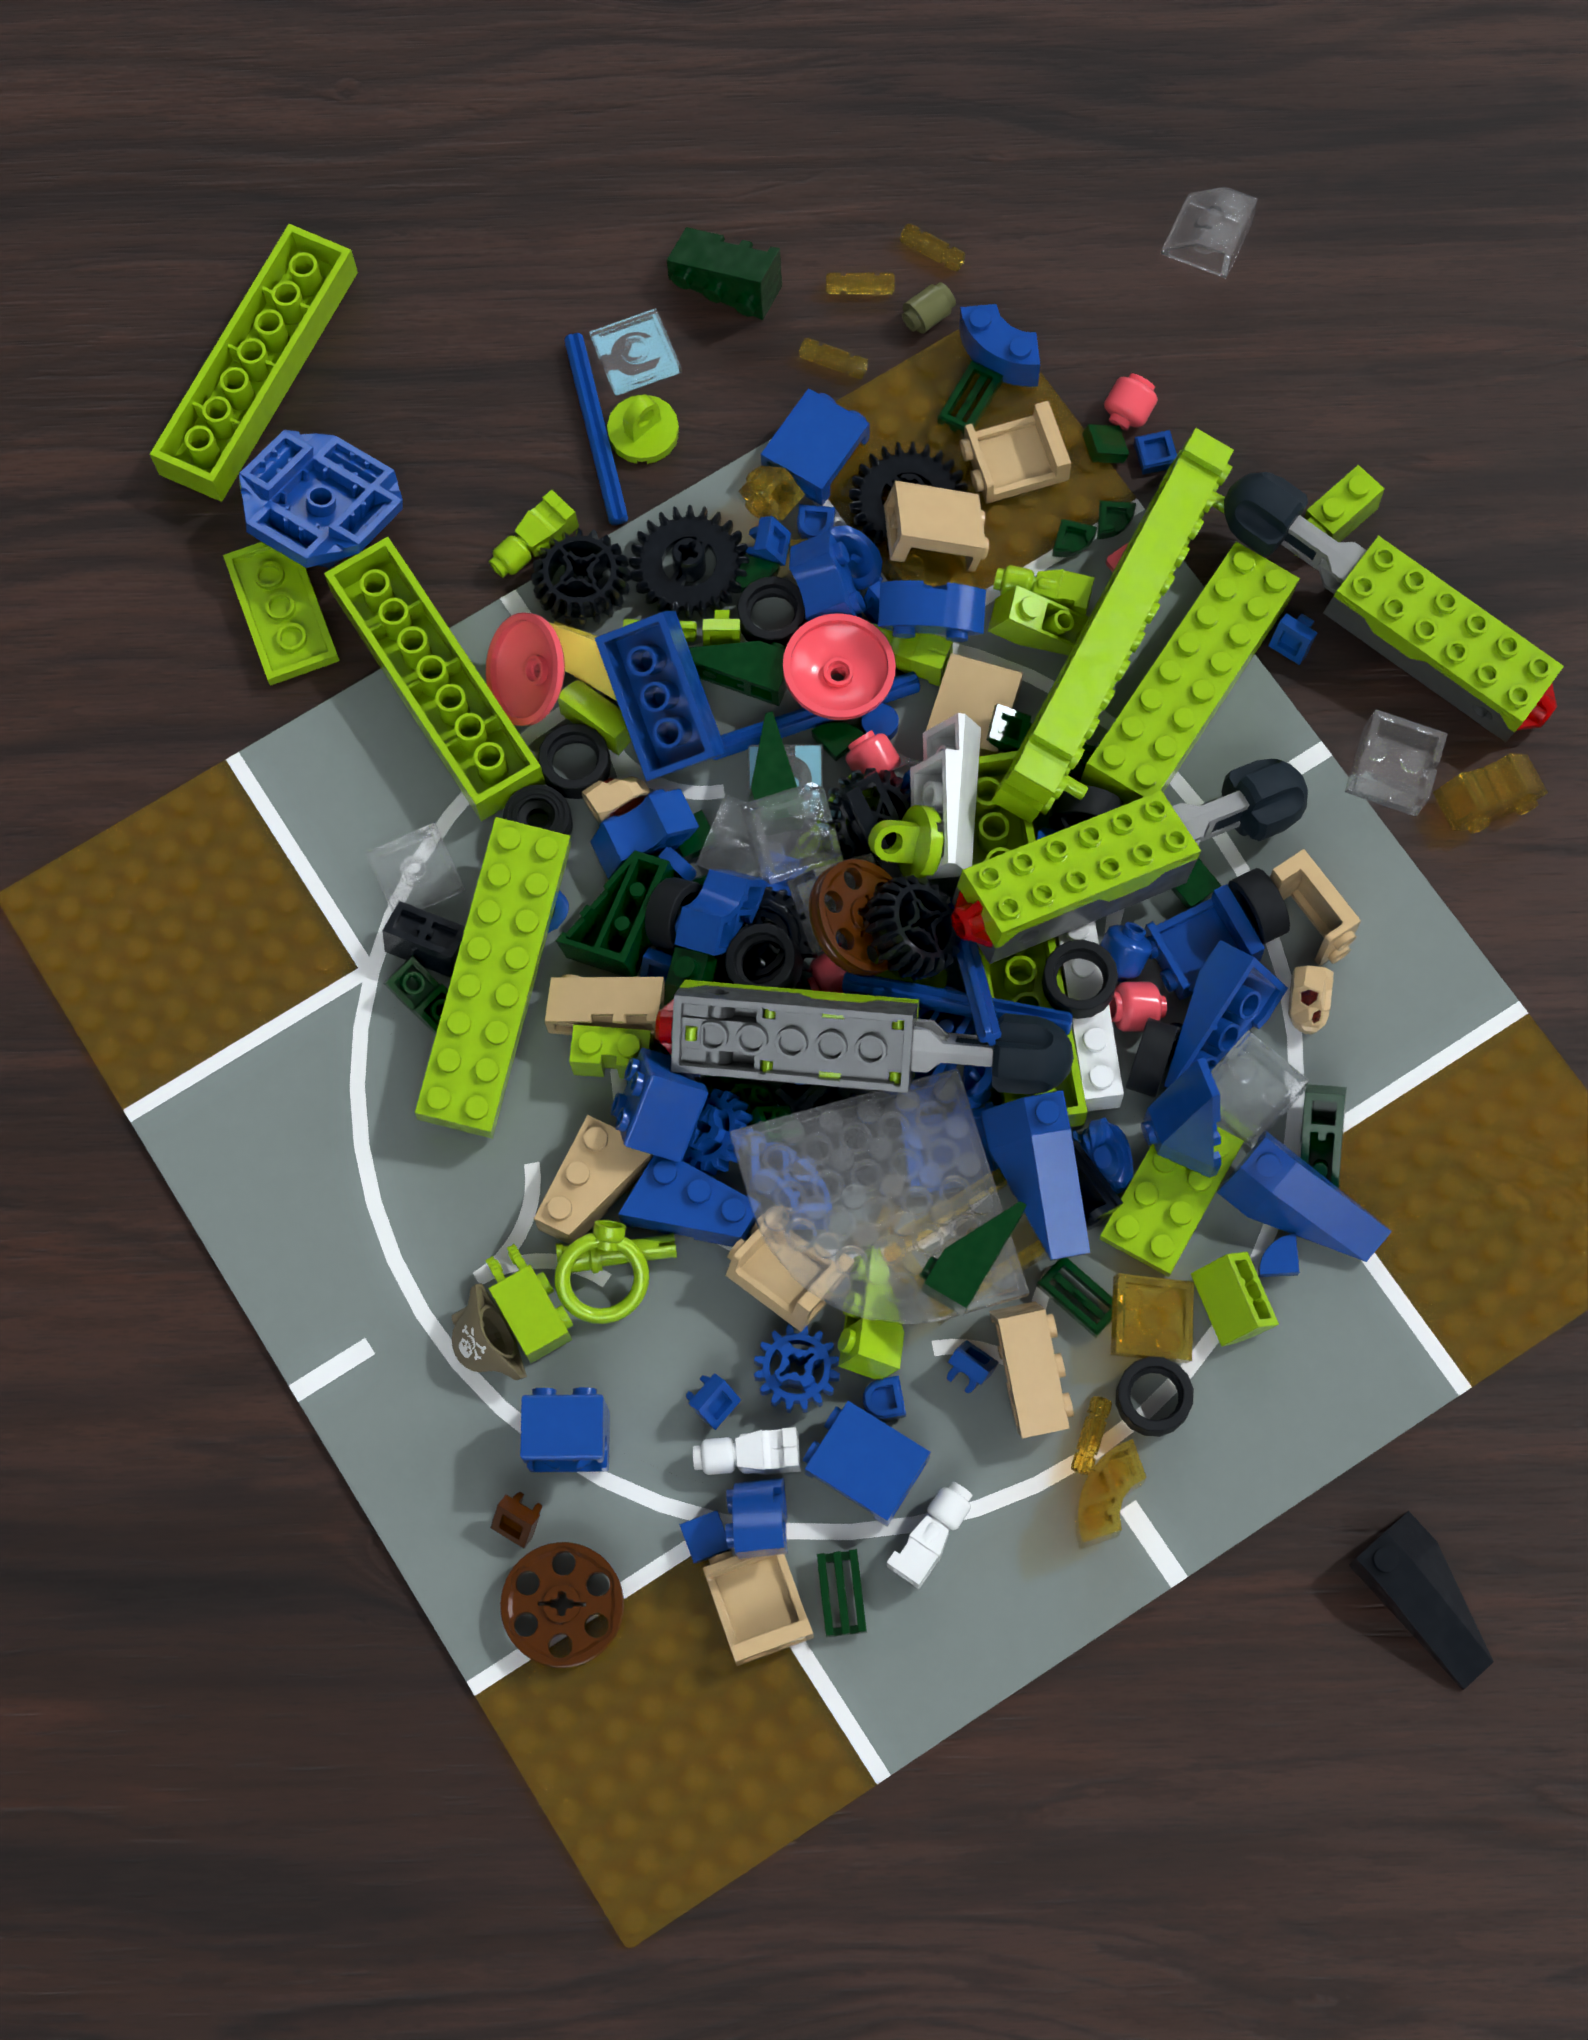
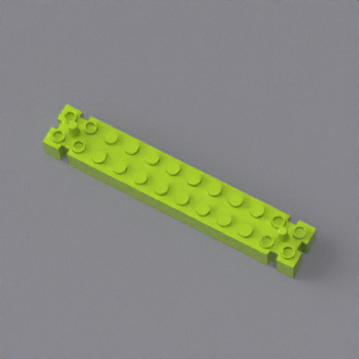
M1195 428L1182 450L1179 451L1172 461L1011 762L1010 768L991 800L992 802L1031 824L1040 812L1044 815L1048 813L1055 799L1058 800L1063 791L1079 800L1083 799L1088 787L1068 776V774L1081 759L1085 751L1082 748L1083 745L1095 732L1100 722L1098 717L1101 711L1106 709L1114 696L1115 690L1113 688L1128 669L1131 663L1128 659L1132 652L1135 653L1146 634L1143 631L1156 615L1160 607L1158 602L1161 596L1167 593L1174 581L1175 576L1173 573L1176 567H1180L1190 550L1187 546L1191 540H1194L1204 523L1202 518L1205 512L1208 513L1210 508L1213 507L1224 513L1225 497L1216 491L1219 485L1222 486L1233 467L1228 464V461L1234 449Z

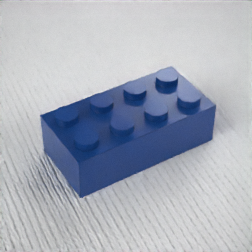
M663 611L595 638L646 781L667 776L727 753L676 611Z

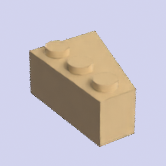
M572 974L551 977L545 1015L548 1033L572 1035L573 1024L651 1030L654 1044H661L655 1036V1024L658 1011L664 1007V977H581Z
M587 1115L534 1217L538 1230L568 1244L584 1236L594 1226L596 1220H600L624 1193L627 1194L635 1186L634 1183L641 1177L653 1155L626 1147L619 1130Z
M1036 1301L989 1311L991 1322L996 1325L1000 1344L998 1352L1000 1359H1003L1007 1379L1006 1386L1017 1433L1023 1439L1070 1429L1067 1417L1074 1416L1069 1392L1062 1393L1060 1378L1066 1377L1061 1353L1054 1354L1051 1338L1058 1337L1053 1314L1046 1315V1310Z

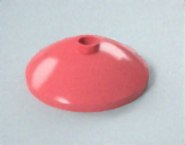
M517 613L507 618L499 626L492 638L486 659V684L513 725L530 726L537 724L550 713L560 696L565 675L564 653L555 630L546 619L533 613Z
M841 613L819 616L802 625L790 638L783 658L784 680L793 698L809 712L832 720L858 718L877 708L889 694L896 670L894 652L885 635L870 622L857 616ZM833 674H841L844 679L835 681L831 676Z

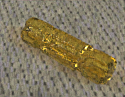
M907 224L900 235L901 243L910 248L916 246V251L938 263L946 262L944 266L953 271H959L964 264L965 252L956 247L950 249V244L926 231L922 234L920 232L921 228L913 224Z
M828 273L826 276V292L828 294H841V291H846V294H875V291H880V294H893L895 291V276L893 273H880V276H875V273H846V276H841V273Z
M805 338L800 347V357L813 362L816 359L819 365L841 373L849 371V376L862 379L867 372L868 360L861 356L854 355V357H850V352L825 343L820 346L819 341L811 338Z
M1093 1396L1090 1400L1087 1410L1089 1416H1086L1076 1448L1079 1451L1074 1454L1071 1464V1470L1076 1473L1090 1475L1093 1471L1096 1461L1094 1455L1098 1454L1107 1424L1104 1420L1108 1419L1112 1407V1402L1106 1398Z

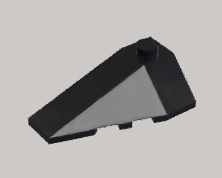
M1409 1511L1349 1564L1355 1573L1462 1690L1469 1686L1494 1662L1437 1541Z

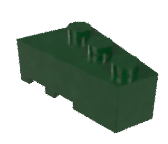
M686 227L667 259L669 280L679 288L692 289L703 294L714 303L722 302L729 305L744 316H754L763 320L782 288L780 248L770 246L768 252L752 248L753 244L750 241L742 240L739 245L724 242L725 238L723 235Z
M634 850L603 886L605 890L591 906L586 905L579 913L581 917L567 933L562 932L555 940L566 958L624 977H636L642 965L643 955L651 944L645 929L646 907L650 896L657 885L666 878H678L670 862Z

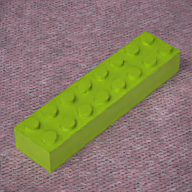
M288 224L150 452L159 475L215 500L223 501L358 274L351 249Z
M389 537L382 539L324 573L331 593L481 822L505 808L509 798L519 789L530 785L545 784L540 764Z
M1236 541L1088 760L1080 783L1108 790L1117 795L1124 802V805L1160 790L1164 793L1288 605L1300 578Z
M495 817L415 1110L417 1120L493 1139L571 848L570 835Z

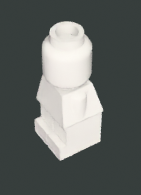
M796 1427L782 1428L780 1430H759L753 1433L741 1434L735 1438L736 1443H733L731 1438L724 1437L705 1439L701 1445L693 1446L694 1469L703 1470L707 1475L732 1473L735 1467H738L739 1471L743 1474L767 1475L801 1472L799 1436Z
M952 1482L949 1488H941L927 1508L929 1516L927 1515L910 1533L908 1543L900 1554L896 1551L893 1552L887 1561V1568L917 1589H920L938 1561L940 1562L949 1536V1530H956L971 1509L969 1500L973 1495L956 1482Z

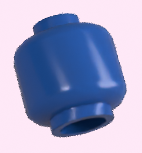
M1126 922L1125 925L1110 926L1100 943V946L1110 953L1116 963L1119 982L1139 977L1153 949L1150 940L1145 936L1146 931L1141 926L1132 922Z

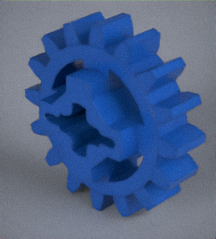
M717 1088L713 1089L711 1095L708 1094L682 1161L711 1175H716L718 1169L724 1172L729 1171L730 1160L739 1163V1150H748L749 1148L747 1143L744 1142L745 1137L753 1135V1130L747 1128L746 1125L753 1120V1115L745 1112L749 1105L739 1100V1096L725 1090L723 1092Z
M787 1325L786 1335L782 1337L775 1330L771 1332L774 1343L770 1345L762 1341L760 1349L765 1356H755L754 1364L763 1368L754 1373L755 1381H765L760 1387V1394L764 1396L772 1393L771 1405L773 1407H776L781 1401L786 1402L787 1413H791L794 1404H800L803 1413L808 1412V1403L811 1401L819 1408L823 1406L821 1394L833 1396L834 1388L829 1382L840 1380V1373L831 1370V1368L839 1365L838 1356H829L834 1350L833 1342L823 1345L821 1343L823 1332L820 1330L813 1337L809 1336L808 1325L800 1333H794L792 1326ZM801 1344L810 1348L803 1350L794 1348L792 1345ZM778 1354L781 1364L774 1371V1374L771 1375V1363L774 1356ZM795 1362L798 1366L804 1365V1374L799 1376L797 1372L790 1373V1364ZM823 1363L824 1373L817 1385L813 1377L814 1370ZM789 1387L799 1389L802 1393L793 1394L784 1390Z

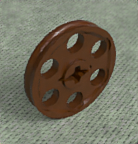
M862 859L842 861L819 875L810 893L809 916L814 935L820 947L831 961L851 974L874 976L888 970V961L878 960V963L875 964L869 959L867 947L873 942V937L865 932L870 923L864 918V915L870 910L867 902L874 896L875 886L880 887L893 878L878 865ZM845 871L850 873L855 880L854 890L849 888L844 880ZM825 894L831 896L836 904L835 913L826 907L824 902ZM837 932L845 936L847 940L846 950L839 947L836 941ZM873 947L876 950L879 958V950L877 949V947Z
M556 1542L532 1550L521 1558L510 1571L501 1594V1617L510 1640L525 1656L545 1666L570 1668L595 1659L615 1639L623 1620L624 1595L615 1571L600 1554L580 1544ZM560 1553H570L575 1558V1568L567 1575L557 1574L553 1569L555 1557ZM531 1572L536 1574L540 1582L538 1590L531 1595L521 1594L517 1589L518 1578L524 1573ZM594 1574H604L610 1580V1588L602 1596H594L588 1592L587 1582ZM560 1594H566L568 1601L575 1604H586V1606H573V1608L566 1609L564 1616H559L556 1608H551L547 1605L539 1606V1604H552V1602L559 1601ZM526 1613L532 1614L538 1621L537 1630L531 1636H520L515 1629L517 1618ZM593 1615H602L609 1622L607 1632L599 1638L591 1637L586 1632V1622ZM557 1635H566L572 1640V1651L566 1657L557 1658L550 1652V1642Z

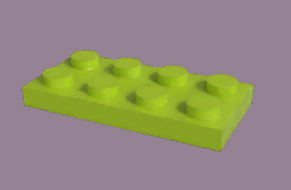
M263 542L223 555L270 686L340 661L305 567Z
M1217 1126L1221 1136V1144L1214 1146V1152H1219L1221 1166L1217 1175L1210 1178L1158 1155L1154 1144H1152L1121 1198L1123 1204L1112 1214L1099 1239L1169 1277L1241 1149L1244 1140Z

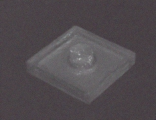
M435 822L365 852L392 912L399 901L424 909L465 891Z

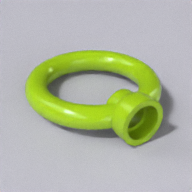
M596 1220L593 1233L586 1234L572 1242L562 1253L557 1263L555 1288L558 1298L567 1311L578 1319L594 1324H607L619 1321L631 1314L646 1295L649 1285L648 1263L641 1249L632 1240L625 1237L626 1225L611 1220ZM594 1248L604 1251H620L628 1258L633 1268L634 1279L630 1292L621 1302L611 1307H590L576 1297L571 1287L570 1277L575 1262L585 1252Z

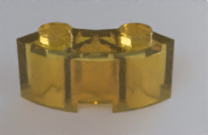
M1510 753L1483 768L1462 772L1433 792L1452 830L1462 831L1468 829L1470 834L1484 830L1491 822L1511 813L1517 812L1518 815H1522L1538 806L1537 800L1548 793L1528 754Z
M1133 1439L1116 1446L1105 1454L1094 1466L1085 1481L1078 1499L1075 1515V1530L1079 1549L1116 1538L1122 1531L1120 1520L1122 1502L1130 1492L1143 1486L1147 1478Z

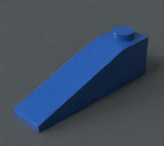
M1220 940L1215 949L1207 956L1205 964L1199 972L1164 1086L1168 1088L1197 1059L1205 1057L1214 1077L1218 1073L1221 1059L1229 1051L1236 1054L1244 1046L1241 1039L1252 1027L1260 1029L1268 1021L1288 987L1255 957Z
M1205 1057L1197 1059L1147 1108L1144 1122L1141 1123V1130L1147 1144H1154L1158 1155L1210 1178L1217 1175L1221 1166V1156L1218 1151L1214 1152V1146L1221 1144V1136L1216 1125L1217 1122L1221 1121L1220 1092Z
M1063 1090L1022 1097L981 1111L988 1152L994 1162L997 1163L1012 1194L1015 1195L1018 1202L1021 1201L1027 1205L1024 1213L1050 1261L1090 1254L1072 1132Z
M1267 1131L1217 1191L1220 1196L1248 1218L1285 1232L1296 1234L1298 1237L1365 1262L1369 1260L1392 1232V1230Z

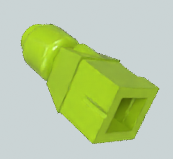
M550 490L542 497L543 500L530 511L528 510L515 529L516 536H508L494 548L492 552L493 558L488 562L500 577L504 578L507 574L515 575L531 561V554L534 557L539 556L540 547L550 549V538L560 542L562 541L563 531L570 535L579 527L575 511L553 490Z
M1009 565L1006 569L998 567L993 589L1000 591L1002 595L1018 585L1086 616L1095 577L1065 571L1064 569L1038 571L1036 577L1031 569Z
M871 623L889 641L894 652L897 669L903 673L915 672L919 678L926 679L928 683L940 687L950 654L953 653V642L947 641L945 637L927 633H915L914 638H898L893 636V631Z

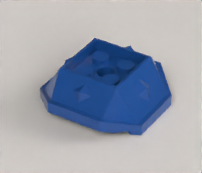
M283 430L239 473L246 532L305 568L321 566L330 569L344 558L360 553L403 509V498L399 490L395 470L335 435L317 433L300 435L299 431Z

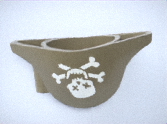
M482 1283L475 1284L470 1289L468 1306L452 1315V1321L455 1325L452 1332V1348L455 1356L464 1367L471 1371L501 1372L514 1380L527 1377L517 1343L505 1318Z

